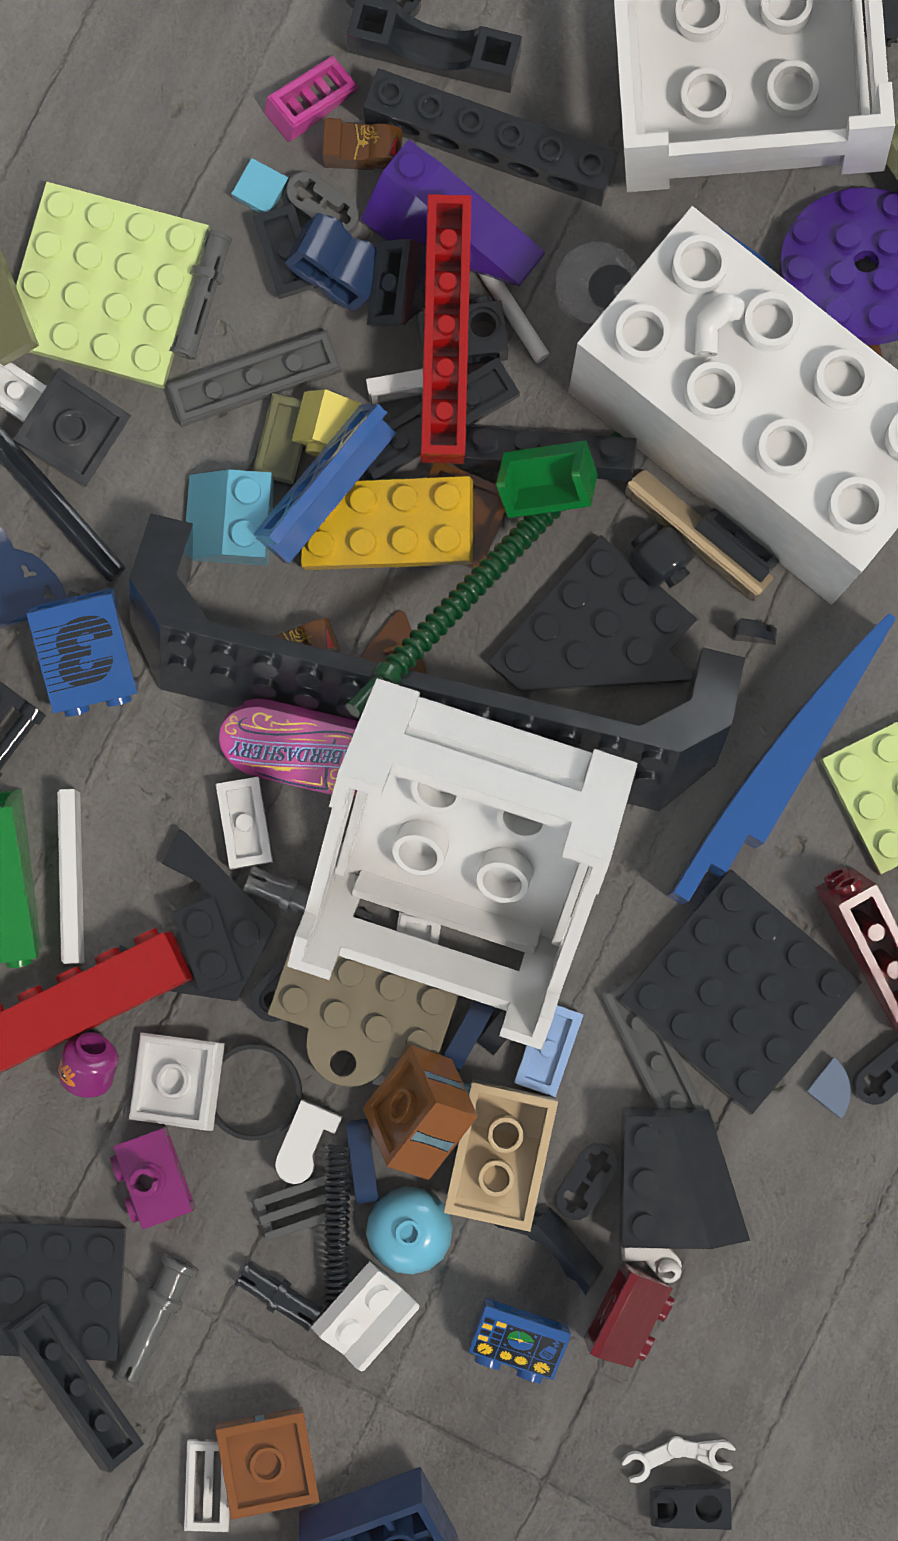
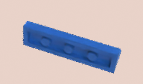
M379 404L359 405L253 534L283 563L289 564L395 436L396 432L382 420L387 412Z

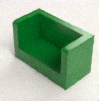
M585 440L504 452L496 485L508 518L591 507L598 474L587 441Z

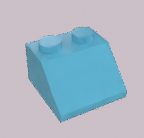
M228 469L189 475L186 522L193 523V561L268 566L269 549L253 534L273 511L275 482L271 472Z

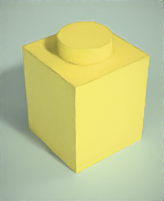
M326 389L304 392L292 441L307 446L305 452L317 457L361 403Z

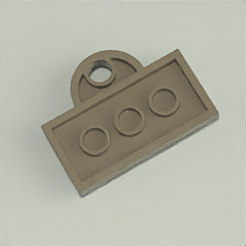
M291 945L268 1015L309 1028L306 1039L308 1056L313 1067L326 1080L347 1087L366 1084L377 1078L385 1070L391 1057L400 1059L410 1045L439 1054L458 998L457 994L342 956H338L330 980L288 967L287 964L292 949ZM341 1050L349 1051L356 1060L353 1072L346 1076L335 1074L330 1067L331 1057Z

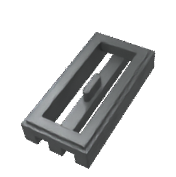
M325 1175L253 1200L267 1242L324 1223L327 1220L324 1216L328 1213L326 1211L273 1229L271 1223L272 1221L325 1204L324 1201L329 1199L324 1196L325 1194L268 1213L266 1208L267 1204L326 1185L324 1181L328 1178Z

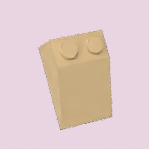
M472 1079L469 1097L478 1117L458 1143L444 1213L530 1232L558 1099Z

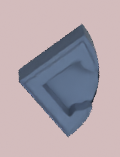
M832 1057L806 1089V1092L838 1118L842 1119L850 1102L851 1088L845 1069L836 1058Z

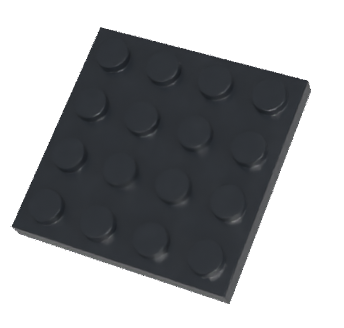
M730 869L618 1001L749 1115H753L863 982Z

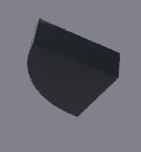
M741 618L734 626L733 640L776 645L777 628L772 624L767 626L759 625L758 620Z

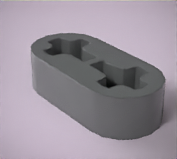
M300 172L290 179L287 185V196L289 203L294 204L296 212L310 220L317 213L332 216L326 210L327 207H330L337 213H341L346 209L348 210L347 217L349 223L347 225L343 222L341 223L351 235L356 232L359 225V213L356 204L350 198L312 172ZM313 185L314 196L320 200V203L317 204L308 197L303 201H299L297 188L300 186L306 189Z

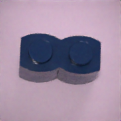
M317 213L304 225L285 264L300 278L319 286L333 301L354 311L367 301L371 293L377 248L368 241L353 238L337 218Z

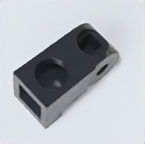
M730 1482L686 1484V1486L659 1485L649 1488L650 1524L652 1526L678 1529L732 1530Z

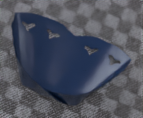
M0 527V629L27 621L26 613L30 607L66 599L67 595L62 583L49 566L32 553L14 549L5 531ZM25 565L29 572H36L37 575L24 578L21 566ZM46 586H49L50 594L55 596L54 600L44 598Z

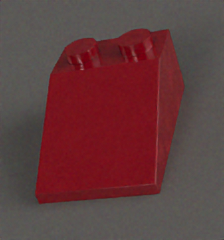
M622 1261L583 1338L589 1353L599 1359L633 1368L637 1359L644 1361L655 1341V1338L650 1336V1333L657 1319L664 1322L674 1304L675 1298L669 1296L673 1288L668 1283L626 1261Z

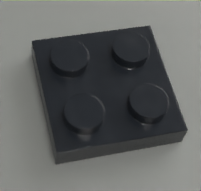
M59 367L14 435L12 441L79 485L86 487L132 415Z

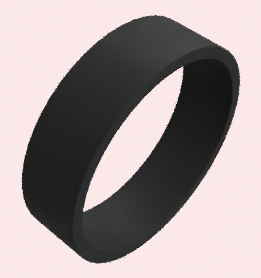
M249 1044L226 1052L223 1055L222 1064L229 1057L247 1049L264 1050L276 1055L287 1065L293 1075L296 1086L295 1103L289 1117L277 1129L265 1134L250 1135L238 1132L229 1127L220 1118L217 1111L215 1112L214 1122L224 1132L238 1139L256 1141L278 1134L292 1122L302 1099V1084L295 1065L286 1055L270 1046Z

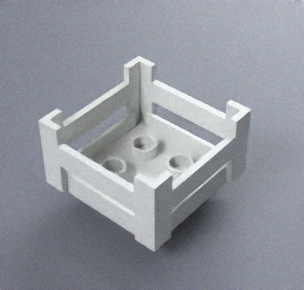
M614 0L627 192L670 189L669 179L829 165H840L841 175L884 171L895 129L892 82H888L882 0H864L872 96L871 115L862 0Z
M377 678L337 774L329 807H332L306 909L296 932L287 966L330 980L338 956H342L507 1011L499 1036L542 1050L553 1021L561 990L595 896L599 894L607 872L638 763L596 749L591 753L421 698L418 691ZM355 790H357L344 842H341L347 818L349 815L350 807L352 804ZM360 899H364L525 953L520 970L517 971L355 918L354 914Z

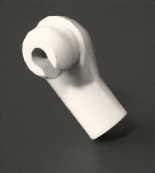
M621 1245L623 1261H645L660 1280L665 1283H674L680 1278L682 1273L681 1261L672 1249L622 1248Z

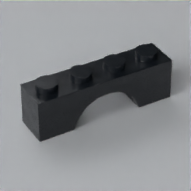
M356 0L346 34L348 52L507 93H511L522 45V36L484 26L466 31L433 26L412 17L398 4L382 0Z

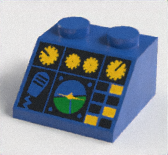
M485 1297L469 1344V1353L476 1355L474 1361L480 1365L499 1370L502 1363L517 1368L516 1376L541 1384L543 1377L550 1380L554 1379L569 1343L571 1332L568 1324Z

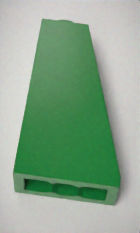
M22 789L0 792V964L5 963L7 968H19L31 964V959H37L41 950Z

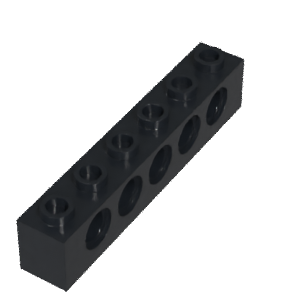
M380 68L376 71L363 106L365 124L397 126L402 129L403 137L598 206H602L616 167L618 152Z

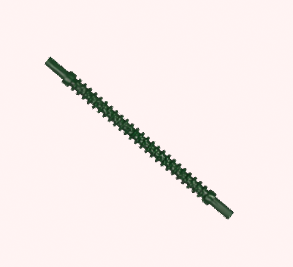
M614 432L610 435L614 437H623L618 432ZM564 511L524 516V520L518 521L517 528L510 529L509 535L502 538V543H497L494 551H489L486 556L487 558L481 559L479 566L473 567L471 574L465 575L464 582L457 583L456 590L449 592V598H443L441 606H435L433 614H427L425 622L421 621L418 623V630L410 631V638H404L401 643L402 646H396L393 651L394 654L387 655L386 662H380L372 670V678L346 704L350 714L360 717L377 678L398 685L401 681V676L408 674V668L415 667L416 660L424 658V652H429L432 649V644L438 643L440 636L446 635L448 628L455 626V620H460L463 617V612L469 611L471 604L478 602V596L485 595L486 588L493 587L494 581L501 578V573L507 572L509 565L516 563V557L523 556L524 550L531 547V542L537 541L539 534H544L546 527L552 526L554 519L560 518L561 512Z

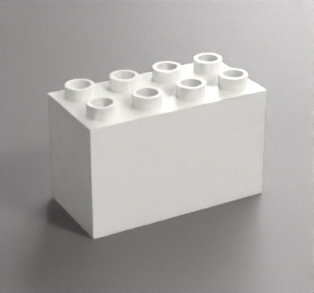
M692 206L577 343L568 393L623 437L637 438V449L710 508H716L778 558L782 566L832 605L862 573L898 529V370ZM722 293H731L734 297L742 299L745 310L741 319L733 322L728 321L719 329L718 355L712 357L696 355V319L698 313L717 295Z

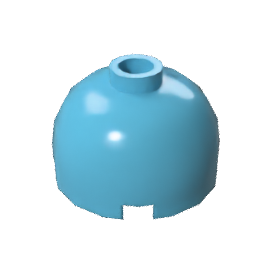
M404 1186L390 1190L375 1203L368 1216L366 1236L370 1251L381 1265L396 1273L414 1275L430 1270L443 1260L451 1245L453 1224L450 1214L444 1213L445 1204L437 1195L424 1188Z

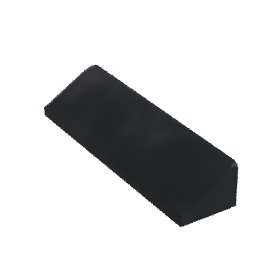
M46 1302L38 1305L3 1329L9 1341L101 1471L112 1472L144 1445Z

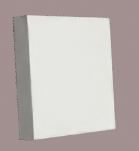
M140 1033L129 1119L213 1131L225 1043Z

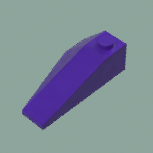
M409 139L383 170L361 218V223L386 241L412 239L426 246L428 194L471 195L470 269L472 272L520 287L545 255V251L459 177Z

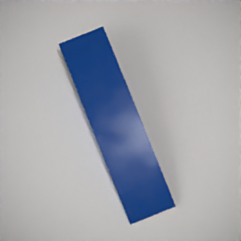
M888 613L836 666L781 730L715 819L667 897L681 905L689 902L707 871L719 877L728 871L744 843L754 849L765 843L894 623L895 616Z

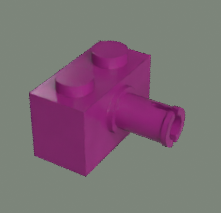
M168 1127L113 1146L116 1155L111 1156L110 1161L114 1174L119 1182L125 1180L130 1193V1197L125 1198L128 1214L133 1223L140 1222L142 1230L185 1215L196 1209Z

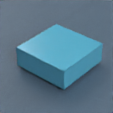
M251 158L231 195L234 200L261 214L274 210L289 183V178Z

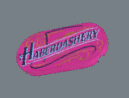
M251 699L244 701L243 705L236 708L233 707L228 711L220 728L219 743L228 761L246 774L332 795L338 771L359 721L273 700ZM355 790L353 798H356L357 790Z

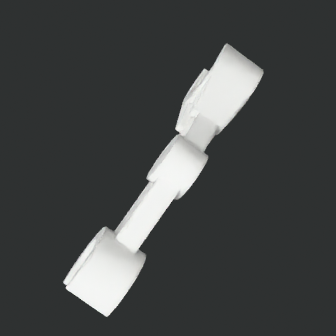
M674 1436L667 1443L644 1454L639 1451L628 1452L622 1458L621 1463L624 1466L635 1459L643 1462V1470L639 1474L629 1477L630 1482L639 1483L647 1479L650 1469L673 1458H693L719 1471H728L733 1468L731 1463L717 1462L715 1460V1453L720 1448L733 1451L736 1449L729 1441L724 1439L693 1442L684 1440L679 1436Z

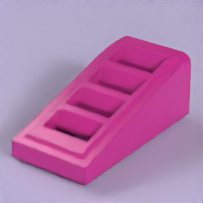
M332 55L269 95L264 112L286 141L291 142L357 92L359 86ZM328 75L338 90L333 92L323 80V77ZM311 86H314L323 96L322 100H319L310 89ZM298 96L308 105V109L305 110L296 99Z

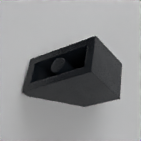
M412 239L377 242L367 317L368 326L405 325L425 306V245Z

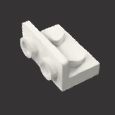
M369 1261L311 1328L322 1340L345 1355L352 1365L362 1372L418 1311L419 1304L397 1281Z

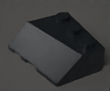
M622 1107L619 1238L622 1248L714 1249L750 1241L709 1109Z

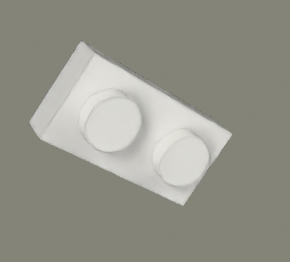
M253 777L217 783L216 789L229 868L232 870L273 863L260 778Z

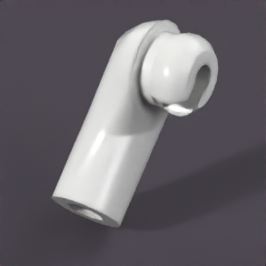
M722 293L717 295L698 313L696 319V355L703 357L718 355L719 329L728 321L733 322L741 319L745 310L742 299L734 297L731 293Z

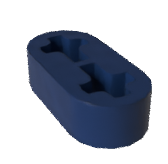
M474 1000L447 1048L444 1056L453 1060L458 1072L463 1067L493 1013L494 1006Z
M368 1119L346 1121L357 1204L379 1201Z

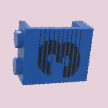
M114 587L33 606L26 613L53 714L64 711L66 717L80 715L90 711L89 705L106 701L108 707L118 706L132 701L131 695L138 693V680L133 676L116 610L118 603Z

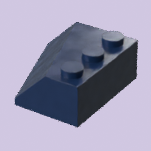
M421 1467L299 1511V1541H459L452 1522Z

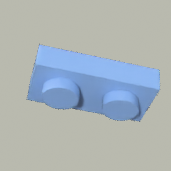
M557 1006L542 1050L526 1045L514 1083L556 1097L583 1014Z

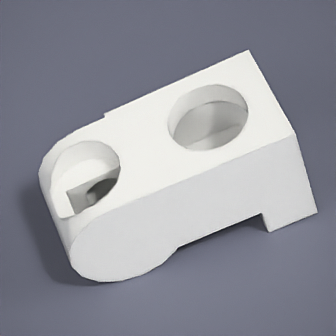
M301 1100L276 1159V1170L280 1178L292 1184L302 1183L308 1179L315 1168L314 1153L324 1129L335 1134L343 1116L307 1100Z

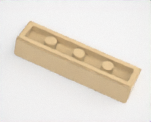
M643 470L632 478V481H629L625 490L627 497L663 527L673 526L698 557L749 600L755 601L773 580L771 574H768L762 582H759L698 532L695 527L703 517L651 473Z

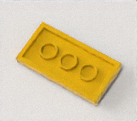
M470 476L357 481L302 547L301 567L305 570L473 564V480Z

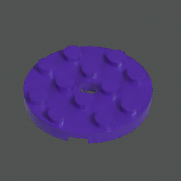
M864 187L836 191L819 198L807 206L792 222L786 233L781 251L779 270L780 276L866 345H880L898 341V194L888 190ZM864 256H869L868 259L877 268L872 272L865 273L859 271L854 263L864 259Z

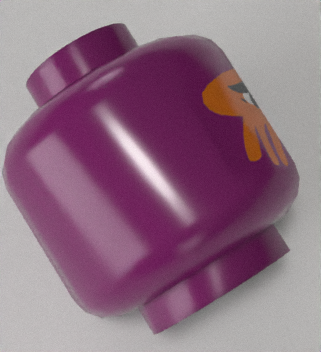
M84 1033L70 1038L63 1047L59 1064L58 1078L60 1084L69 1093L78 1097L93 1098L105 1094L113 1084L119 1056L116 1047L104 1036L97 1033Z

